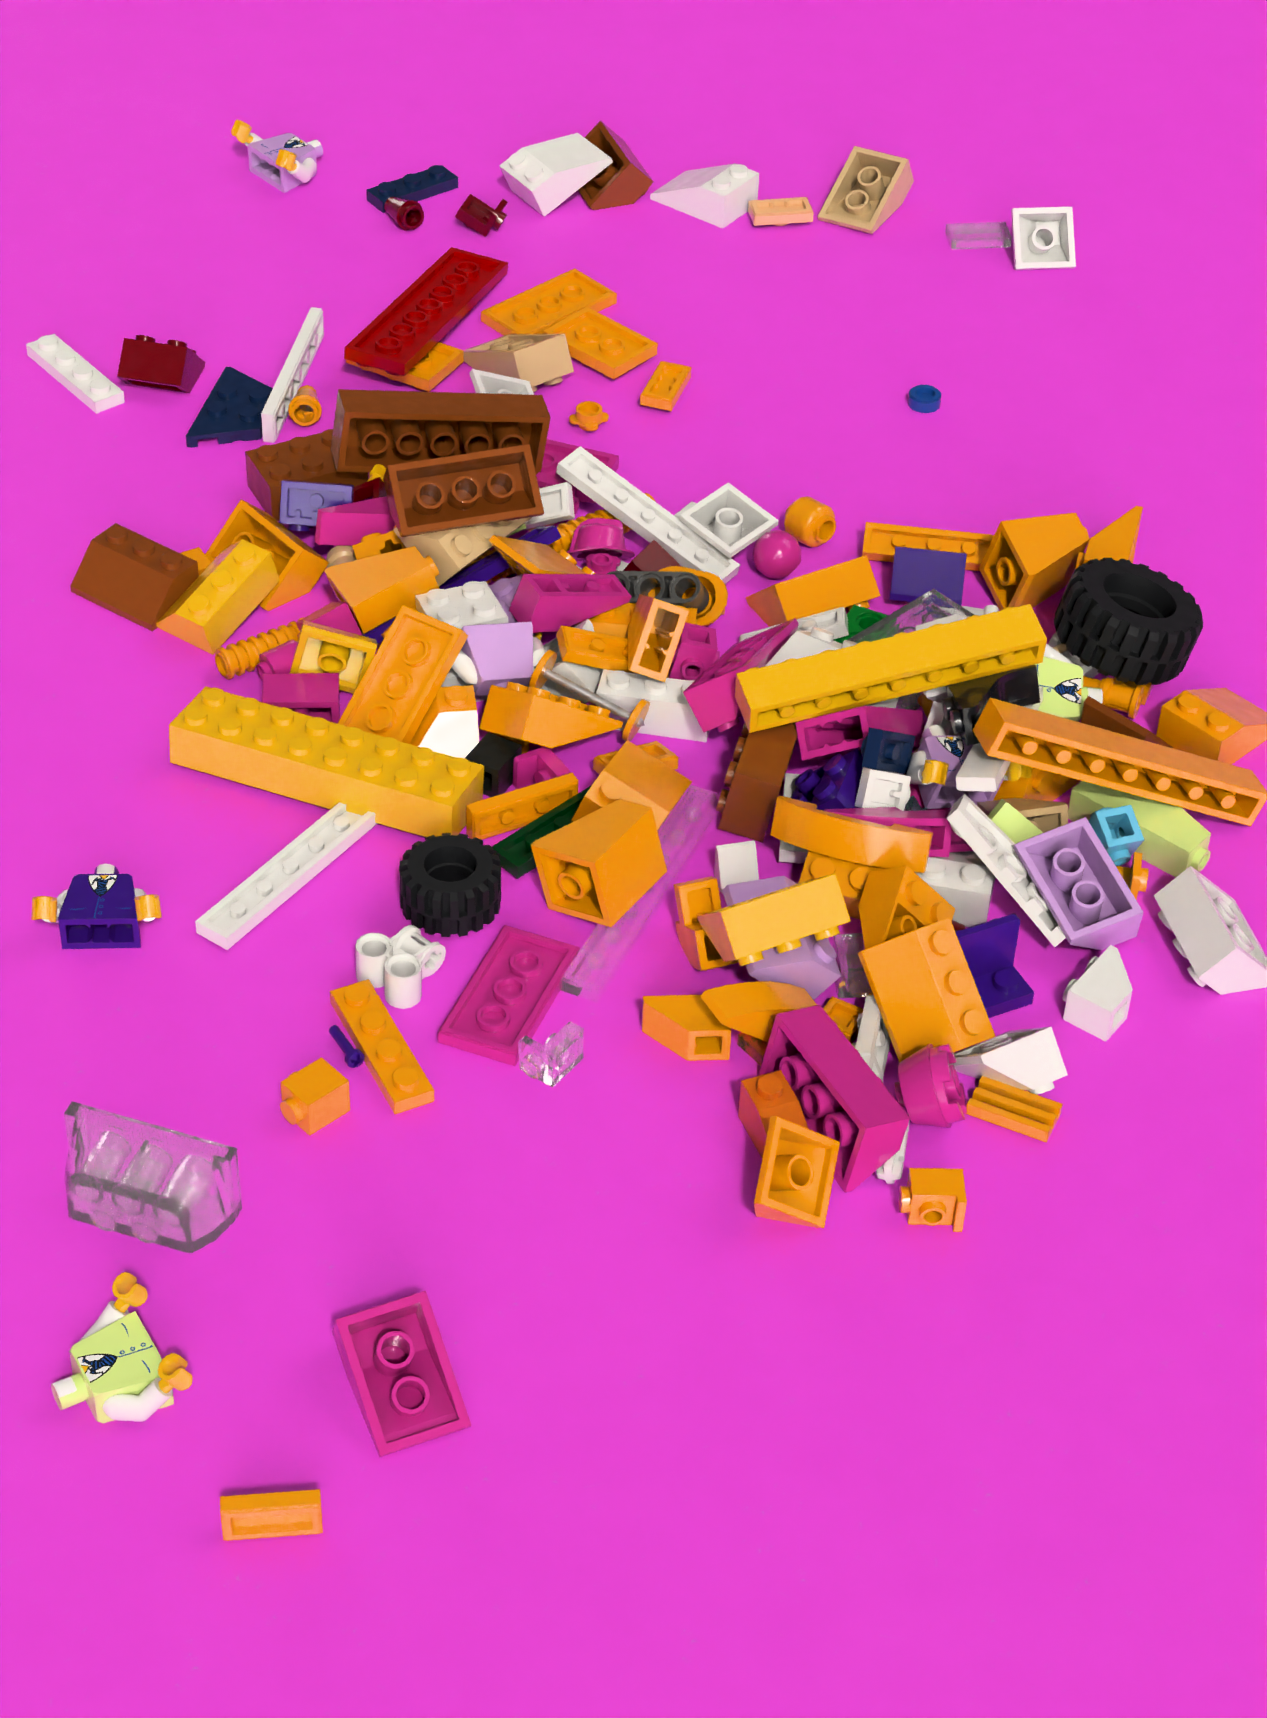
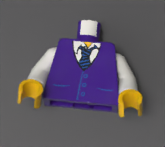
M106 863L97 866L94 874H78L74 876L69 889L64 890L56 898L51 896H35L32 898L31 920L42 919L49 923H59L62 949L141 948L139 921L151 922L155 918H162L159 895H147L143 889L134 888L131 875L119 874L115 866Z

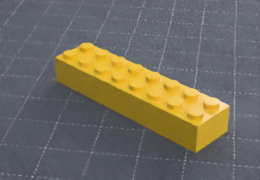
M205 686L169 724L170 763L327 809H332L340 802L346 804V811L362 816L368 811L376 813L375 823L423 837L432 835L439 837L442 836V833H451V835L458 836L466 826V805L483 800L484 765L471 762L462 757H453L435 752L427 747H418L400 742L392 737H383L362 731L356 727H347L333 723L321 717H312L298 713L289 708L263 703L254 698H245L224 692L219 688Z

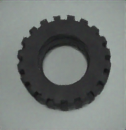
M1103 558L1100 561L1098 559L1090 560L1074 570L1055 612L1054 625L1058 638L1062 644H1066L1067 651L1072 656H1078L1080 662L1087 667L1092 666L1098 670V673L1105 676H1114L1118 681L1126 683L1133 681L1136 685H1146L1151 682L1153 685H1158L1165 681H1170L1183 671L1203 629L1202 612L1199 604L1195 603V598L1191 593H1186L1181 584L1177 581H1171L1167 578L1166 574L1160 571L1157 573L1149 569V566L1141 563L1139 565L1133 564L1130 560L1120 559L1116 561L1113 558Z

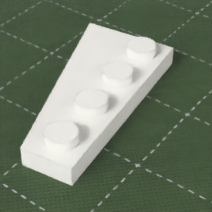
M964 794L953 804L947 816L952 830L967 842L1055 948L1066 937L1013 849L1015 843Z

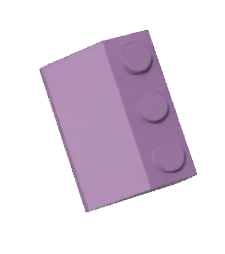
M1086 817L1014 844L1013 849L1070 945L1101 951L1110 945L1114 946L1137 937L1144 912Z
M785 876L730 884L722 889L728 907L798 883ZM814 934L800 938L801 947L779 954L776 947L762 951L764 959L746 965L748 974L755 979L787 983L804 988L813 1000L841 977L835 960L837 954L830 945L829 939L825 938L816 941Z

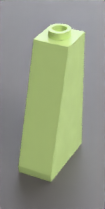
M1085 781L1079 782L1072 788L1068 808L1069 820L1074 822L1086 817L1089 821L1091 814L1099 809L1131 805L1144 837V841L1135 851L1142 853V860L1175 878L1190 866L1200 872L1207 865L1211 852L1208 850L1211 833L1183 808Z

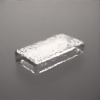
M1006 222L946 224L945 234L951 249L1011 247L1012 237Z

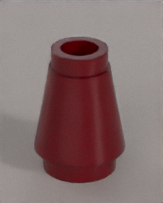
M390 197L384 204L386 213L404 230L416 229L424 220V212L417 201Z

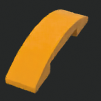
M779 795L776 800L770 835L794 846L845 861L886 869L907 865L914 872L924 873L927 867L933 832L896 823L889 827L817 809V804Z

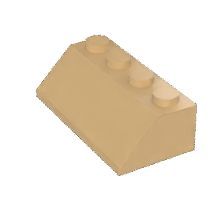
M532 517L406 537L400 536L397 527L393 531L406 548L415 546L424 558L428 555L432 558L440 574L435 579L438 586H441L491 549L493 545L488 540L493 535L507 537Z

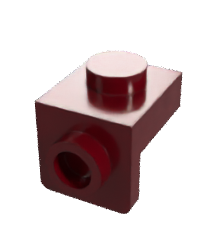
M470 194L455 217L467 227L476 230L486 237L492 227L498 230L507 214L502 211L508 202L502 199L494 210Z

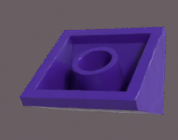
M895 546L890 600L961 607L967 554Z

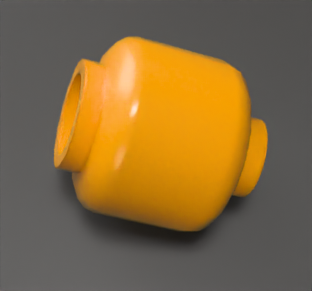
M809 496L800 497L785 512V531L794 536L797 541L809 547L820 546L829 541L834 535L836 529L835 514L831 507Z

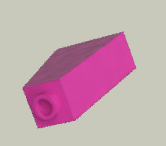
M861 706L795 722L802 761L831 759L837 754L843 756L855 749H858L861 753V746L864 738L868 735L869 727L915 736L912 750L915 751L920 746L919 743L925 728L922 710Z

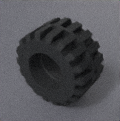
M442 833V836L439 837L432 835L425 837L426 841L424 842L417 841L414 843L412 850H406L403 854V860L400 861L399 866L400 903L406 920H411L412 925L418 929L425 928V933L431 935L440 933L441 937H450V934H458L459 937L468 935L469 931L478 932L482 930L483 924H490L494 920V915L499 913L501 902V866L499 856L494 854V849L490 845H483V840L476 837L470 839L468 835L460 833L458 836L451 835V833Z

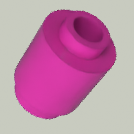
M289 640L259 655L260 663L256 667L262 681L263 674L290 673L298 641Z

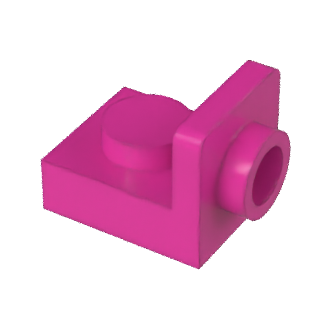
M544 746L518 755L513 761V785L516 789L571 773L553 751Z

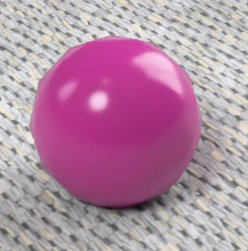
M768 531L756 541L753 549V560L758 571L766 577L782 579L792 573L800 564L801 548L797 539L787 531Z

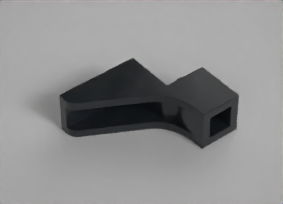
M1030 665L947 685V697L942 698L944 717L946 721L951 720L954 734L959 733L967 746L978 744L980 742L972 730L989 698L1019 706L1040 703L1036 665Z

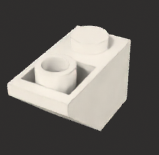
M1110 945L1100 957L1094 956L1089 961L1084 974L1078 980L1072 979L1069 982L1062 998L1066 1002L1063 1020L1105 1042L1127 1019L1133 991L1118 948Z

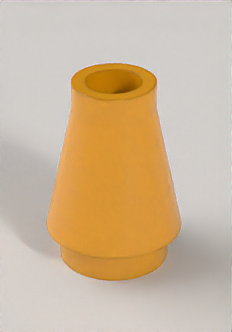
M305 385L300 387L289 404L288 413L295 423L301 426H309L316 423L321 416L322 409L317 398V392L311 386Z

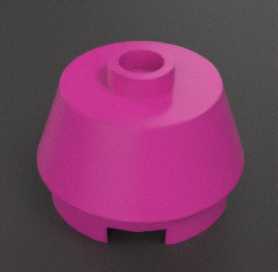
M930 1043L898 1064L899 1082H895V1092L899 1105L906 1108L913 1124L951 1128L953 1122L965 1120L964 1114L967 1113L964 1087L963 1083H959L954 1065L949 1066V1064L957 1062L949 1044L933 1047Z

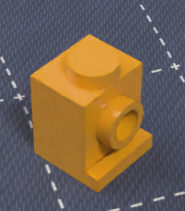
M909 1168L907 1186H900L899 1212L907 1213L908 1225H953V1232H962L967 1205L963 1169Z

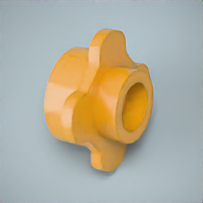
M593 401L579 403L576 406V414L569 416L571 424H578L585 431H595L602 422H607L609 419V415L602 412V406Z

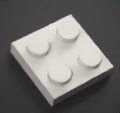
M471 581L463 586L448 589H432L428 593L415 595L418 612L459 629L469 625L509 623L507 614L486 581Z

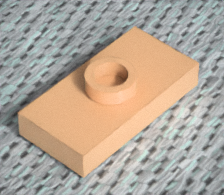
M807 197L748 201V212L754 226H785L789 223L813 222L814 212Z

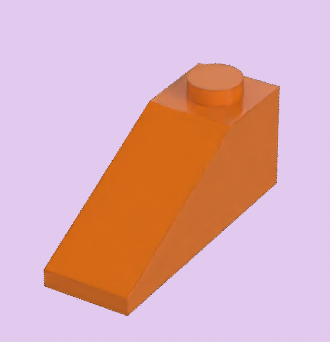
M781 1070L741 1080L738 1117L761 1158H763L771 1116H778L809 1129L799 1100Z

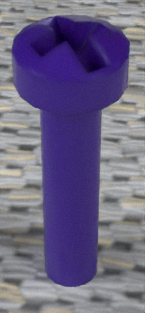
M337 1025L331 1026L329 1033L345 1053L347 1065L351 1068L360 1066L365 1059L362 1051L353 1048Z

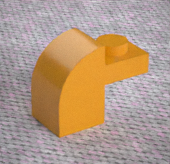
M710 876L673 884L679 921H675L681 947L691 966L704 971L739 963L738 959L723 961L698 919L700 915L722 908L717 878Z

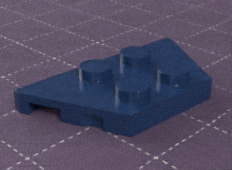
M226 366L186 435L187 447H198L197 440L217 438L218 444L232 443L239 440H260L263 436L261 413L273 388L232 367Z

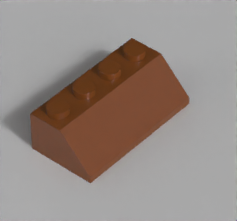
M530 444L387 465L383 478L390 514L401 537L544 514Z

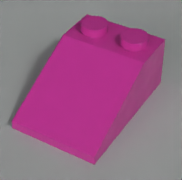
M426 1291L335 1319L332 1333L348 1381L379 1457L471 1427V1422Z

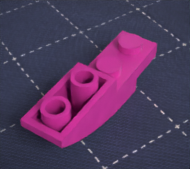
M896 807L824 809L827 812L889 827L896 823L933 832L929 857H949L950 852L973 851L967 842L952 830L950 822L947 820L951 809L902 811Z

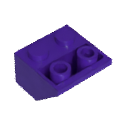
M855 749L843 756L837 754L828 760L824 766L814 771L808 769L803 772L795 781L796 788L791 798L817 804V809L823 811L824 809L860 808L855 806L863 769L861 767L863 758L860 751Z

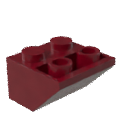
M136 335V339L124 338L117 377L126 384L190 393L204 370L205 361L196 355L195 350L189 349L185 342L168 340L167 344L156 343L155 338L144 335Z

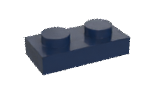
M869 727L868 735L864 738L861 746L863 758L861 767L907 774L915 736Z

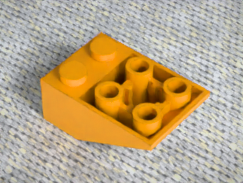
M508 681L506 688L491 685L479 729L508 738L555 748L622 728L623 722L609 718L611 710L594 705H586L579 700L553 695L551 692L532 686L527 687Z
M907 865L871 871L868 874L858 905L865 949L947 918H950L952 922L955 908Z

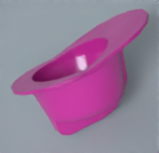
M591 518L580 523L574 531L570 549L566 551L576 561L586 560L587 555L597 553L617 556L620 560L635 556L634 552L627 550L625 547L622 522L616 519Z

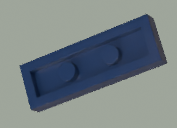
M434 165L427 170L415 174H407L403 178L391 182H383L376 187L367 189V201L382 213H385L384 204L390 197L418 202L458 188V177L444 166Z

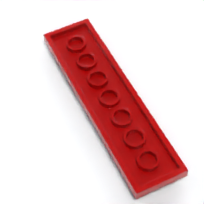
M451 247L345 346L344 359L356 362L362 367H374L385 370L390 375L405 376L507 275L508 262Z

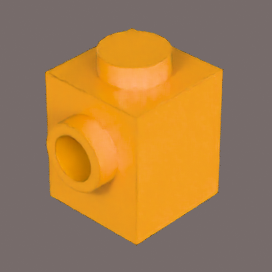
M322 1057L303 1069L293 1072L280 1082L282 1097L280 1109L283 1116L290 1124H297L309 1136L350 1111L349 1080Z

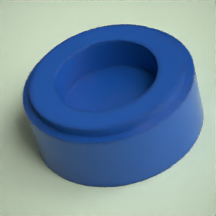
M930 385L915 386L909 391L908 406L920 413L935 412L940 408L941 392Z

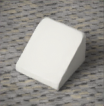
M754 840L716 846L714 877L717 878L721 893H723L722 889L727 885L759 880L757 851Z

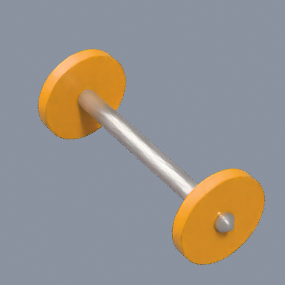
M551 649L543 655L537 666H534L535 670L530 679L529 686L541 689L547 679L597 706L611 710L612 714L627 721L622 733L623 740L631 741L640 727L645 726L644 719L650 706V702L642 699L633 712L630 713L553 672L552 669L556 662L557 653Z

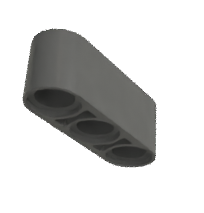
M613 571L607 573L615 574L622 585L626 587V590L632 596L628 603H637L639 594L648 596L650 590L655 587H661L659 594L654 597L655 599L686 608H698L697 613L703 611L709 602L707 589L699 578L690 572ZM696 588L692 597L682 599L683 593L687 589Z

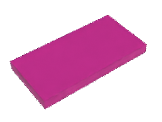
M504 925L440 1027L438 1043L516 1066L580 958V947Z

